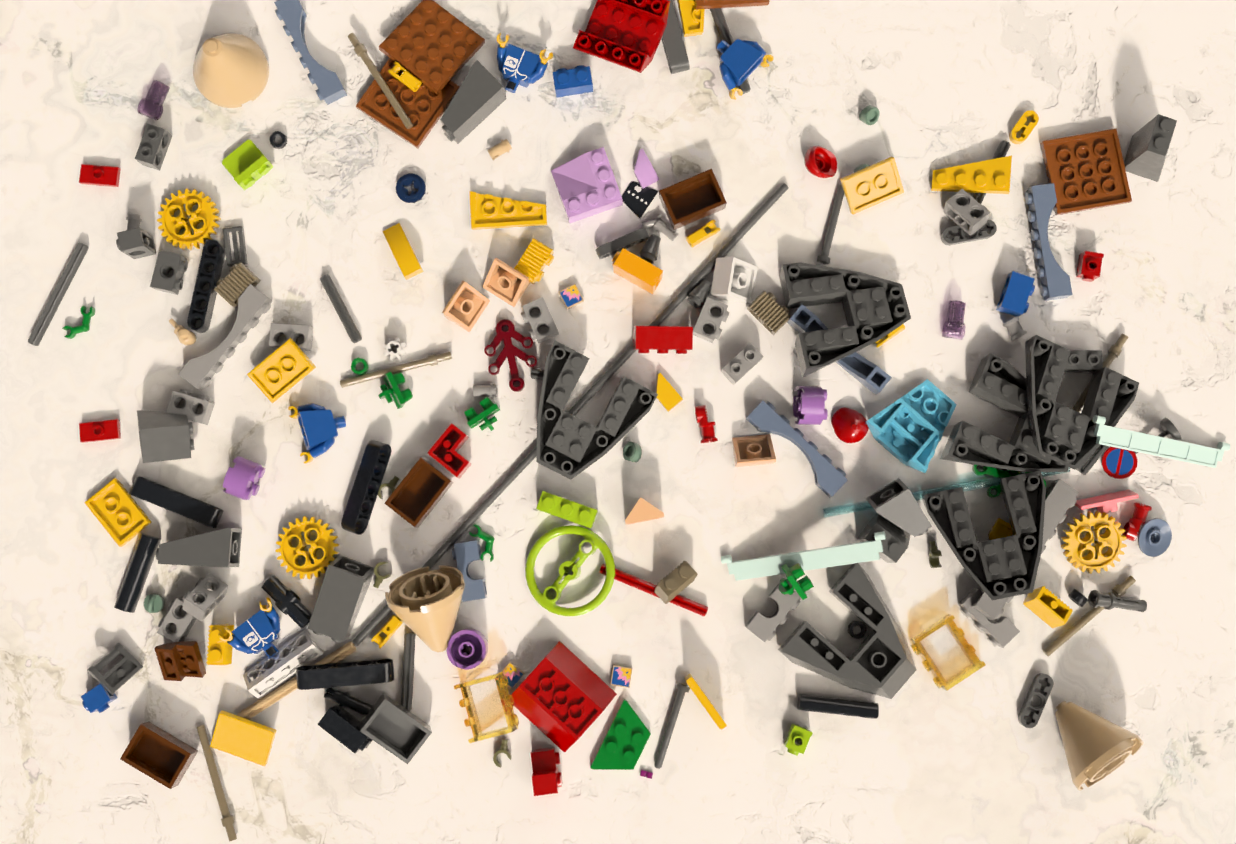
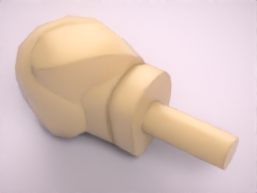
M173 319L169 320V323L175 328L174 333L177 335L180 343L188 346L196 342V335L192 331L187 330L182 325H178Z

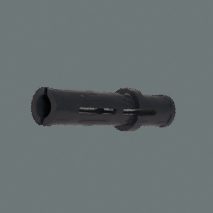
M327 688L324 694V698L339 703L340 707L345 706L364 715L373 707V705L350 696L348 692L343 693L334 688Z

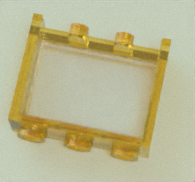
M951 614L946 615L943 619L910 639L912 650L916 655L920 654L924 660L922 665L928 672H932L934 675L933 681L936 686L946 691L986 665L984 661L979 660L975 654V648L967 642L963 636L965 633L961 628L957 627L953 621L955 617Z
M503 671L454 685V689L461 688L463 699L459 700V705L461 708L466 707L468 718L464 720L466 727L471 726L474 736L468 739L469 743L511 733L518 729V716L514 714L513 698L509 695L507 688L508 679Z

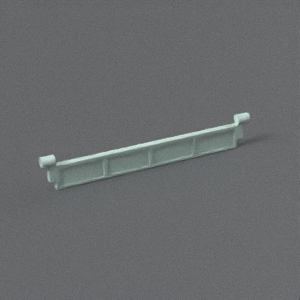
M1094 415L1092 419L1096 423L1094 435L1097 436L1096 444L1216 468L1217 462H1222L1224 451H1228L1231 447L1229 443L1219 442L1216 449L1104 425L1106 418L1103 416Z
M885 531L874 533L875 540L733 562L732 556L726 555L721 556L722 564L727 563L729 575L734 574L735 580L738 581L785 574L781 568L784 564H787L790 568L799 563L803 571L875 561L880 560L879 552H883L881 540L886 539Z

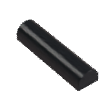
M144 533L140 534L114 608L129 613L135 612L161 539Z
M799 694L797 709L802 711L877 719L879 715V705L874 702Z

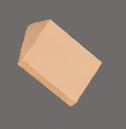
M495 258L483 288L515 307L529 286L530 281L525 275Z
M462 281L442 313L447 319L470 332L490 300L468 283Z
M770 434L732 438L735 467L766 465L776 462Z
M640 497L625 519V524L629 525L663 518L664 513Z

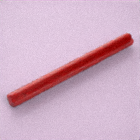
M602 564L599 572L605 576L606 564ZM615 568V580L658 597L654 592L656 585ZM677 595L670 601V603L701 616H705L708 611L707 606L681 595Z

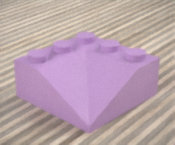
M604 147L587 152L551 170L569 223L623 205V199Z

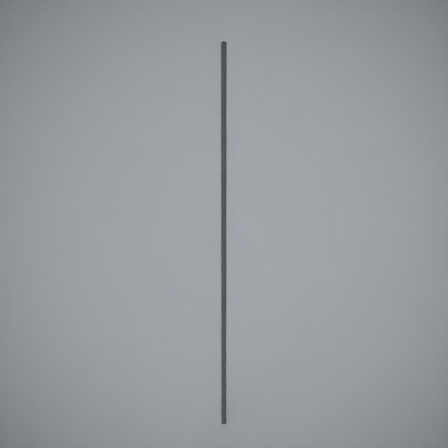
M785 183L775 191L649 326H660L715 267L716 258L725 257L789 189ZM633 343L568 413L575 416L636 351L633 350ZM537 445L422 567L428 566L430 570L535 459ZM388 605L355 637L352 642L356 646H359L392 611Z

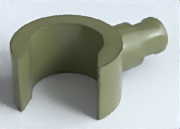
M394 476L389 483H384L380 486L378 492L380 499H383L382 490L385 487H390L392 493L394 492L397 482L400 480L397 476Z
M930 541V567L941 568L942 566L939 562V556H942L941 551L938 550L936 541Z
M388 562L376 564L374 568L376 578L373 587L379 588L383 579H387L392 575L381 576L379 574V567Z
M501 739L500 749L494 754L493 761L497 767H502L501 763L497 760L499 753H505L510 760L512 759L510 751L507 750L508 739Z

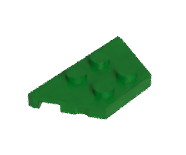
M623 700L590 767L591 769H634L651 733L627 700Z

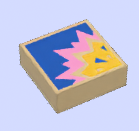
M576 284L559 292L567 310L584 302Z
M510 661L498 678L513 689L525 673Z
M613 665L610 685L630 688L633 668Z

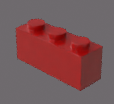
M634 326L633 350H638V353H649V350H657V354H668V350H676V354H687V350H693V327Z

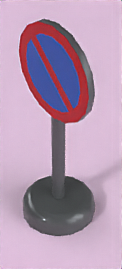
M1166 417L1161 420L1160 426L1163 433L1158 436H1167L1169 439L1180 441L1182 439L1174 424ZM1109 447L1102 456L1103 470L1115 479L1130 477L1137 468L1138 459L1136 454L1139 452Z

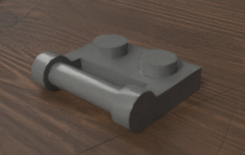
M117 643L113 647L114 649L95 666L87 669L88 673L111 695L143 668L120 643ZM118 655L123 657L105 675L100 673Z

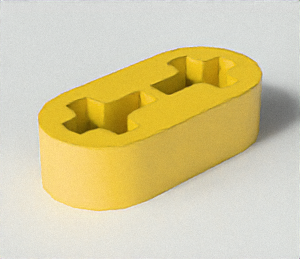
M1028 110L1019 118L1009 134V139L1012 143L1021 144L1028 138L1039 121L1036 112ZM1030 116L1032 118L1031 122L1026 126L1025 122ZM1022 129L1021 137L1019 139L1016 138V133Z

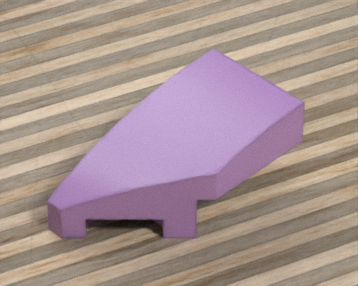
M640 149L633 169L643 189L657 182L659 178L644 150Z

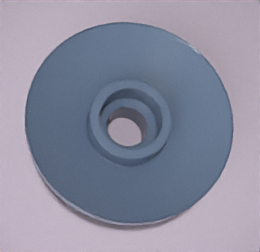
M1158 518L1147 521L1141 527L1138 534L1140 550L1150 557H1157L1163 554L1168 549L1172 540V531L1169 524Z

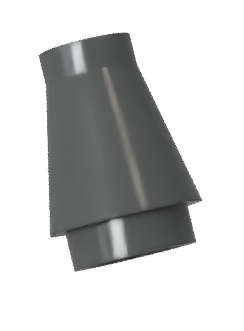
M651 234L639 252L640 258L651 264L658 257L661 241L659 236Z
M703 279L688 294V303L695 308L704 306L712 284L708 280Z

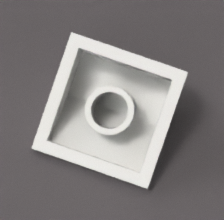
M735 257L716 258L710 295L723 300L751 304L758 267Z

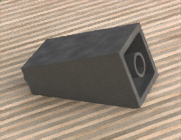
M478 60L474 62L440 119L443 125L441 128L445 132L444 135L451 142L454 140L457 144L506 100L504 87Z
M1158 114L1132 136L1124 160L1126 172L1156 182L1159 181L1177 120Z
M224 528L159 544V548L156 550V559L158 564L239 567L242 529Z
M339 555L327 567L307 629L312 630L317 635L331 637L335 642H345L351 634L374 575V567Z

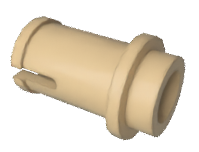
M501 139L499 144L487 151L494 161L502 154L509 153L512 147L507 139Z

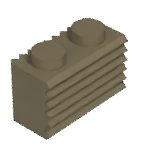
M241 262L232 266L228 276L221 278L216 283L217 287L214 289L234 308L238 305V298L250 284L255 287L261 281Z
M763 291L747 307V310L774 336L791 318L789 315L790 311L784 305L780 306L776 302V297L771 292L766 293V291Z
M683 561L671 573L666 575L663 580L657 583L654 592L667 604L689 586L698 574L687 561Z

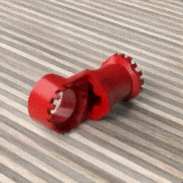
M706 405L695 406L696 421L701 428L702 434L701 443L718 441L714 430L716 423L708 422L707 411H705L707 410Z
M1134 503L1133 516L1123 528L1125 532L1122 535L1127 537L1128 540L1135 541L1140 525L1143 526L1146 523L1148 512L1151 511L1152 507L1145 504L1143 506L1142 503L1141 505L1140 503Z

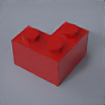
M451 423L427 454L460 479L471 466V463L457 451L467 441L469 436Z
M555 747L532 750L531 762L534 796L558 793L559 787H562L563 784L562 772H558L557 764H560L559 752L555 751Z

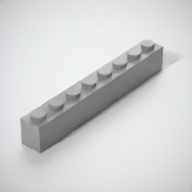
M1061 479L1053 481L1046 491L1041 554L1046 549L1045 543L1047 540H1050L1055 535L1057 525L1061 524L1067 517L1065 513L1068 508H1072L1077 502L1076 496L1079 492ZM981 588L982 595L976 603L972 604V607L986 616L988 620L999 619L1004 612V605L1006 602L1009 603L1014 596L991 600Z

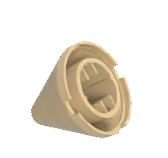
M222 34L209 38L204 42L194 60L193 77L198 90L207 100L221 107L237 108L242 107V104L250 100L253 102L263 92L269 78V64L262 49L252 39L240 34Z
M439 565L440 570L429 571L427 566L407 572L389 585V593L385 592L387 605L432 651L443 652L446 650L452 636L464 592L465 582L463 575L458 569Z
M1063 701L1056 707L1055 715L1072 781L1079 791L1084 789L1081 786L1085 783L1087 787H1090L1111 774L1125 763L1124 760L1130 754L1133 756L1144 744L1138 735L1072 702L1066 703V701Z

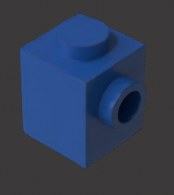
M99 684L82 695L81 698L83 700L82 704L90 713L97 711L102 713L110 708L109 704L116 700L117 696L115 693L111 695Z

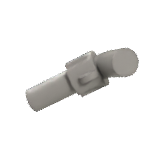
M660 215L656 219L642 222L643 228L653 227L654 232H662L671 241L678 236V233L672 232L667 227V224L661 219Z

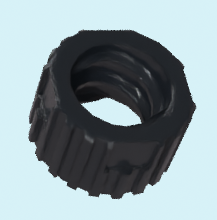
M281 131L273 132L269 138L270 144L276 149H282L287 144V138ZM278 136L283 138L280 144L275 143V138Z
M1073 589L1068 595L1080 607H1083L1088 601L1076 589Z
M852 621L848 625L847 631L851 637L859 639L864 637L866 626L859 621ZM856 625L861 628L859 634L853 633V628Z

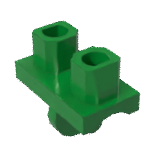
M391 372L386 373V377L383 378L385 384L380 386L382 393L378 396L380 399L386 398L388 404L394 401L397 409H400L413 398V395L409 388L400 391L398 385L405 383L402 372L395 374Z
M486 397L479 402L484 409L482 413L478 415L473 407L464 412L468 420L467 424L471 429L485 421L479 426L480 429L483 431L489 427L491 431L494 430L492 424L498 420L495 416L489 420L488 418L500 411L496 403L494 404Z
M799 563L790 568L787 564L781 566L787 579L782 578L780 580L779 591L784 595H792L795 589L802 600L806 599L807 595L805 592L814 586L807 575L797 580L805 575Z

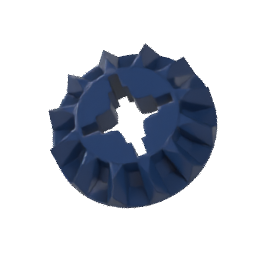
M413 173L405 174L396 183V193L402 201L415 204V202L422 200V197L426 194V185L419 175ZM411 184H414V188L417 191H412L409 195V191L405 187H411Z

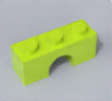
M542 491L536 508L539 511L592 529L598 513L596 509Z

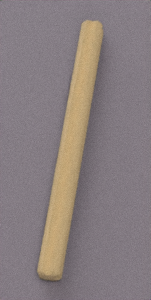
M350 641L314 665L338 663L354 653L356 646ZM296 676L239 712L237 716L250 720L297 689Z

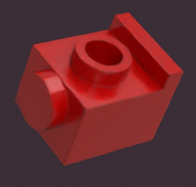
M1084 251L1079 254L1076 277H1080L1083 281L1088 282L1099 278L1104 254Z

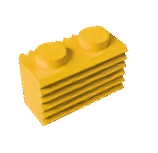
M533 238L514 269L528 277L530 283L534 285L536 281L539 282L545 273L543 272L545 266H550L554 259L553 249Z
M1045 586L1034 589L1032 593H1028L1023 602L1027 608L1051 628L1065 625L1073 612L1069 606L1064 604Z
M214 624L209 626L207 665H229L232 663L233 647L227 641H222L218 633L221 636L227 635L224 627H227L232 633L234 625Z

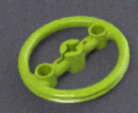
M573 525L561 526L546 532L534 543L527 557L525 576L530 593L543 608L561 616H578L594 610L606 599L614 583L615 564L609 547L599 535L584 527ZM576 534L583 536L584 540L579 544L577 553L570 561L563 562L560 565V575L551 586L541 593L534 576L535 561L540 550L547 542L560 535ZM587 542L592 545V550L589 553H586L583 549L584 544ZM596 549H600L605 559L606 577L599 594L589 603L579 607L566 608L556 605V601L560 599L561 592L568 582L576 580L580 576L581 565L588 556L593 555ZM567 567H573L572 572L574 573L567 575ZM552 588L557 593L554 599H551L548 595L549 590Z

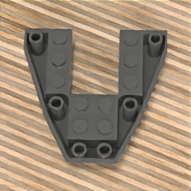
M801 262L785 264L781 267L779 279L787 309L799 308L801 305L807 307L842 302L848 327L798 333L795 348L802 378L879 341L911 319L904 289L900 283L862 272Z
M1035 335L1025 342L1026 400L1033 443L1039 454L1075 470L1101 445L1096 444L1097 436L1094 435L1096 423L1092 421L1093 416H1103L1106 418L1104 425L1115 427L1135 400L1139 382L1107 367L1093 373L1082 413H1079L1055 402L1070 350Z
M554 341L546 357L538 408L536 462L571 480L607 454L650 411L658 394L626 377H622L596 427L573 416L563 409L590 358Z
M991 353L984 357L968 392L1019 417L1010 442L1007 443L962 420L954 425L940 459L1022 472L1040 470L1041 472H1068V466L1039 454L1033 443L1026 400V378L1008 361Z
M1041 470L1002 478L1000 481V488L1013 536L977 543L962 487L923 495L925 508L964 569L991 600L1033 592L1043 544L1046 487Z
M854 563L829 590L834 597L873 630L849 658L845 657L806 621H802L778 650L792 663L849 688L892 699L917 669L901 630L875 585L860 564Z

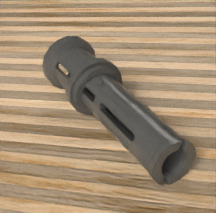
M1092 590L1088 596V603L1093 608L1100 606L1107 610L1119 608L1139 612L1147 610V602L1145 600L1118 597L1111 592L1100 593L1097 590Z

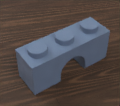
M479 540L454 544L452 557L453 560H456V569L462 573L465 582L462 602L488 598L485 579H473L468 573L469 565L473 561L481 560Z

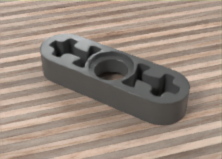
M988 220L979 230L987 225L988 228H991L989 234L987 231H981L978 236L977 230L971 238L964 235V230L959 225L948 227L941 233V241L943 244L951 246L988 239L996 233L997 226L993 221ZM949 232L951 235L959 232V236H955L952 241L950 238H946Z
M641 228L598 247L596 253L599 259L606 258L617 251L620 252L623 248L627 249L647 240L649 235L646 228Z
M1040 673L1033 679L1018 715L1019 723L1026 728L1035 727L1040 719L1054 685L1053 679L1049 675ZM1045 679L1047 686H1042L1041 688L1042 684L1039 683V680ZM1035 689L1043 691L1044 694L1036 692ZM1034 695H1038L1041 699L1038 706L1031 704V698ZM1030 707L1037 711L1036 713L1033 711L1031 712V710H1028L1027 708ZM1029 714H1030V717L1032 718V722H1029V721H1028L1027 724H1026V720L1024 719V716H1025V715H1026V716H1029Z

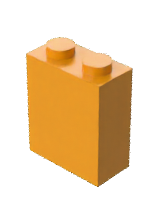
M624 248L621 252H616L612 260L614 273L653 294L662 280L663 270Z

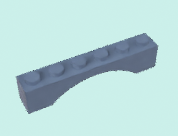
M278 0L274 2L277 7L274 10L280 21H284L285 25L283 28L287 36H292L294 40L291 44L295 52H300L302 56L299 58L304 69L308 68L310 72L307 74L312 85L316 83L318 87L315 91L320 101L324 100L329 105L347 96L336 73L320 65L308 51L304 35L307 15L300 1Z
M1054 183L1031 186L1025 193V202L1029 206L1028 221L1032 225L1031 239L1035 243L1034 257L1038 261L1037 275L1041 279L1040 294L1044 297V301L1068 298L1073 295L1070 276L1056 262L1048 242L1049 218L1057 203Z
M801 305L787 322L799 333L828 329L804 305ZM857 352L836 362L875 395L880 393L892 378L876 364L862 357Z
M762 401L748 415L746 420L759 432L779 435L796 445L811 465L815 485L829 498L833 497L848 481L845 477L846 473L839 467L836 469L831 464L832 460L827 455H821L817 451L818 447L812 441L807 442L803 438L804 434L798 428L793 429L789 425L790 421L781 414L779 416L775 412L776 408L769 401Z

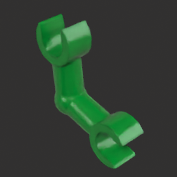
M91 306L90 312L87 314L86 307H81L80 312L83 315L82 324L75 327L64 326L62 329L71 330L69 335L64 336L65 338L72 339L78 333L89 331L91 317L95 315L94 307Z
M473 525L478 528V533L475 535L469 532L472 537H479L486 541L485 551L481 554V560L483 561L485 554L489 553L491 555L490 562L494 560L492 552L494 537L482 531L479 525Z

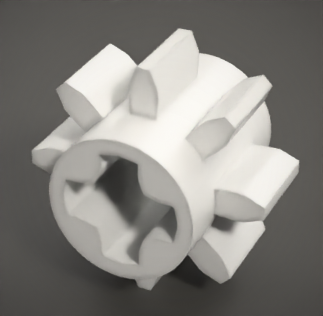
M398 337L395 341L388 338L389 343L383 345L387 350L384 352V355H391V361H394L395 358L401 361V356L407 354L403 349L406 344H399L400 339ZM393 346L397 347V353L393 352Z

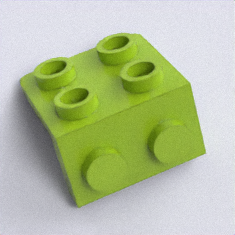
M246 140L222 160V165L244 190L253 186L257 180L274 167L251 140Z

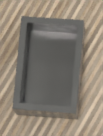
M384 693L359 723L360 732L406 764L411 761L432 733L430 725Z

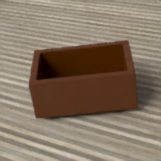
M712 169L659 190V199L673 230L725 209L727 204Z
M420 457L384 504L412 526L418 528L454 482Z
M148 721L140 724L120 760L167 788L172 789L179 785L198 750Z

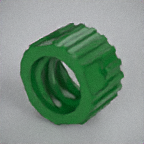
M359 357L354 359L350 366L351 370L357 375L366 374L369 370L367 361ZM363 363V370H357L356 365Z

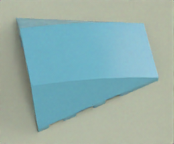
M927 379L867 420L866 423L874 439L901 463L926 473L929 467L928 464L934 456L935 449L957 404Z

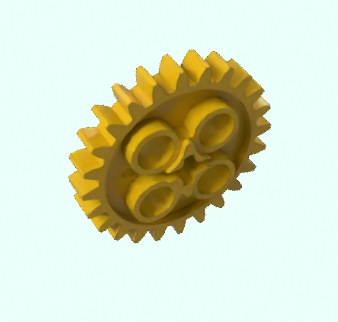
M185 189V194H183L182 191L178 190V196L171 193V200L165 198L167 205H160L164 210L158 212L162 216V218L157 219L162 224L158 229L163 231L161 235L164 238L167 237L166 241L172 243L174 247L179 246L182 250L187 247L191 251L194 245L197 249H200V243L204 245L206 239H212L211 234L217 235L214 228L220 227L215 223V221L221 220L219 216H216L219 210L214 208L216 203L210 202L211 198L209 196L205 197L202 191L198 194L196 189H193L192 193L189 189ZM198 204V209L192 212V207ZM180 210V215L174 217V213ZM204 222L203 227L197 229L198 224ZM182 228H186L185 233L179 235V231Z
M1088 511L1087 516L1080 513L1079 520L1073 517L1074 524L1067 523L1070 529L1063 530L1067 537H1061L1066 542L1061 547L1066 549L1063 555L1068 557L1067 561L1069 563H1073L1072 566L1075 568L1079 567V570L1082 572L1087 569V572L1092 574L1094 569L1099 574L1100 568L1108 571L1107 565L1115 567L1113 561H1121L1117 556L1118 554H1125L1121 551V548L1127 547V545L1122 543L1127 537L1121 535L1125 530L1119 528L1121 523L1115 521L1114 517L1110 516L1108 518V514L1105 512L1101 515L1099 511H1095L1093 515L1092 512ZM1105 527V533L1099 535L1100 529ZM1086 531V535L1083 538H1079L1080 533ZM1108 546V550L1101 554L1102 548ZM1088 549V554L1082 557V552Z
M304 516L303 522L296 518V524L289 522L290 528H282L285 534L278 535L282 538V541H278L276 544L281 547L276 549L275 552H281L277 560L283 559L284 562L280 566H288L286 569L287 573L293 570V577L300 573V579H304L306 574L308 579H312L313 574L316 578L320 577L319 571L323 574L326 573L325 567H328L330 562L336 559L333 555L339 554L335 547L340 546V544L334 543L338 536L331 535L335 530H328L329 523L322 525V519L316 522L315 517H311L309 521L308 517ZM313 530L318 534L314 541L310 539V532ZM302 531L304 532L305 540L301 535ZM294 537L299 539V545L296 548L291 543ZM307 545H311L309 551L304 550ZM319 548L324 551V556L321 559L316 556V551ZM301 555L306 558V562L302 566L298 563V558Z

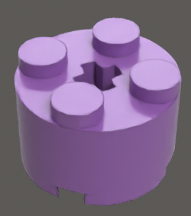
M796 386L795 391H798V394L793 396V417L798 420L795 421V424L820 425L823 420H827L828 412L825 408L827 390L822 389L821 386Z
M237 456L233 460L236 463L233 468L229 467L225 475L223 487L226 489L223 492L243 500H249L252 495H257L260 485L257 484L259 479L263 477L265 468L261 464Z
M463 629L455 633L447 645L448 659L454 666L461 669L469 670L477 667L485 660L488 654L486 638L475 629ZM465 644H467V646L472 647V649L470 650L471 654H469V652L463 651V649L466 647Z

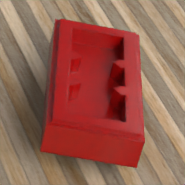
M81 164L79 183L119 187L121 169L119 167Z
M118 419L79 423L81 443L121 439L120 420Z

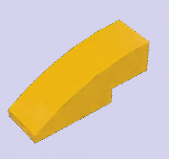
M400 223L384 230L383 234L405 279L407 280L424 272Z

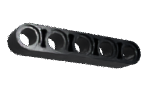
M214 239L208 240L204 244L187 319L188 327L198 333H205L210 327L217 292L214 289L217 287L216 283L221 278L226 255L225 247ZM218 246V251L212 254V248ZM211 264H214V269L211 272H208V267ZM210 282L209 289L204 291V285ZM206 301V306L200 309V303ZM201 319V326L196 328V321Z
M371 440L367 444L342 517L341 527L344 530L357 535L365 532L392 450L390 445Z
M136 476L129 492L132 496L212 528H217L224 511L140 476Z
M376 659L300 666L296 668L297 689L309 690L394 681L393 660Z

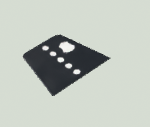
M631 182L623 193L622 199L641 218L658 191L649 187L642 189L640 184Z

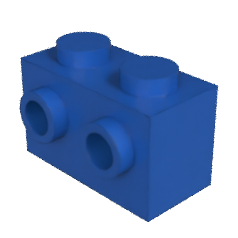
M579 65L575 69L567 70L566 68L556 70V72H552L556 98L593 92L590 66Z
M1015 271L1009 273L996 310L1015 317H1019L1023 313L1025 314L1029 307L1028 298L1035 289V285H1033L1035 278Z

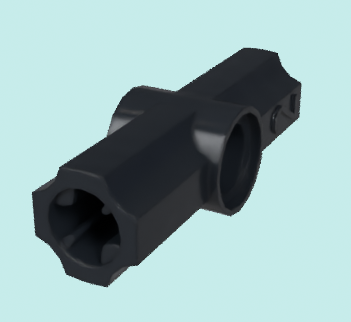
M275 575L270 577L261 588L275 601V605L281 612L289 615L300 628H304L309 624L312 613L301 603L300 597L294 591L288 589Z

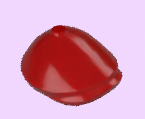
M813 146L807 150L804 163L809 173L820 178L835 176L837 159L832 152L821 146Z
M846 407L837 410L831 419L835 434L845 443L861 441L866 436L869 428L866 423L867 419L860 412Z

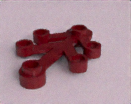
M503 319L496 325L497 335L491 344L487 345L484 349L488 357H493L496 354V348L504 339L505 347L496 361L489 365L488 371L491 375L499 374L500 367L508 358L512 378L509 381V386L512 391L521 392L525 387V383L519 377L515 356L526 362L528 367H535L537 359L535 356L528 355L512 344L511 337L522 343L525 349L532 348L534 343L532 338L524 337L515 331V326L510 320ZM504 325L509 327L506 332L502 331ZM525 340L531 341L530 346L524 345ZM493 348L494 352L492 354H488L487 349ZM530 358L535 359V363L532 365L528 364ZM493 366L498 368L495 373L491 372V367ZM514 381H520V386L514 387Z

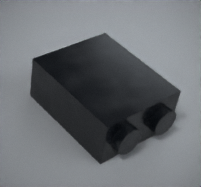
M338 704L329 708L317 724L353 753H357L359 750L363 751L373 741L360 732V721Z

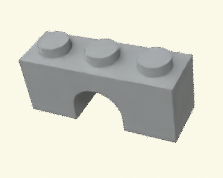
M780 582L769 595L777 605L775 614L771 617H764L756 611L745 626L763 642H766V640L770 641L775 636L777 626L779 624L782 626L788 619L787 613L791 609L795 610L801 602L798 600L800 598L799 594L795 591L792 595L782 594L778 589Z
M974 588L958 603L962 607L960 611L967 618L971 617L975 621L973 625L980 632L984 631L989 636L987 640L994 647L1004 648L1020 631L1007 617L1001 616L996 622L991 623L986 616L974 609L972 604L976 603L982 595L979 588Z

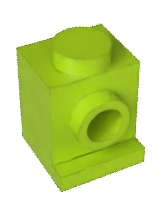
M792 723L784 742V746L788 748L787 752L796 756L799 753L804 754L813 732ZM801 738V744L796 745L795 739Z

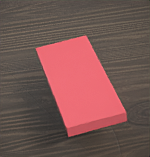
M1124 490L1077 500L1075 506L1081 510L1096 507V510L1103 514L1104 512L1118 511V502L1139 497L1137 493L1131 490Z

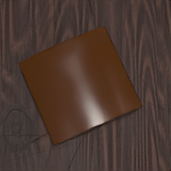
M197 641L173 642L154 648L164 680L182 681L184 677L203 678L206 674Z

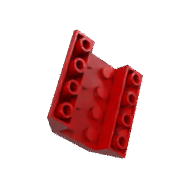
M597 0L585 32L579 30L573 49L642 73L652 62L665 31L670 1Z
M559 641L507 700L565 753L600 716L617 693Z

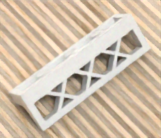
M307 629L278 649L279 652L273 657H266L243 674L249 692L258 699H261L296 674L297 667L306 666L323 654L322 649L313 641ZM306 638L307 642L299 646L300 642ZM291 650L289 655L283 658L284 653ZM274 661L273 666L267 669L268 665ZM258 673L257 678L251 681L250 677Z

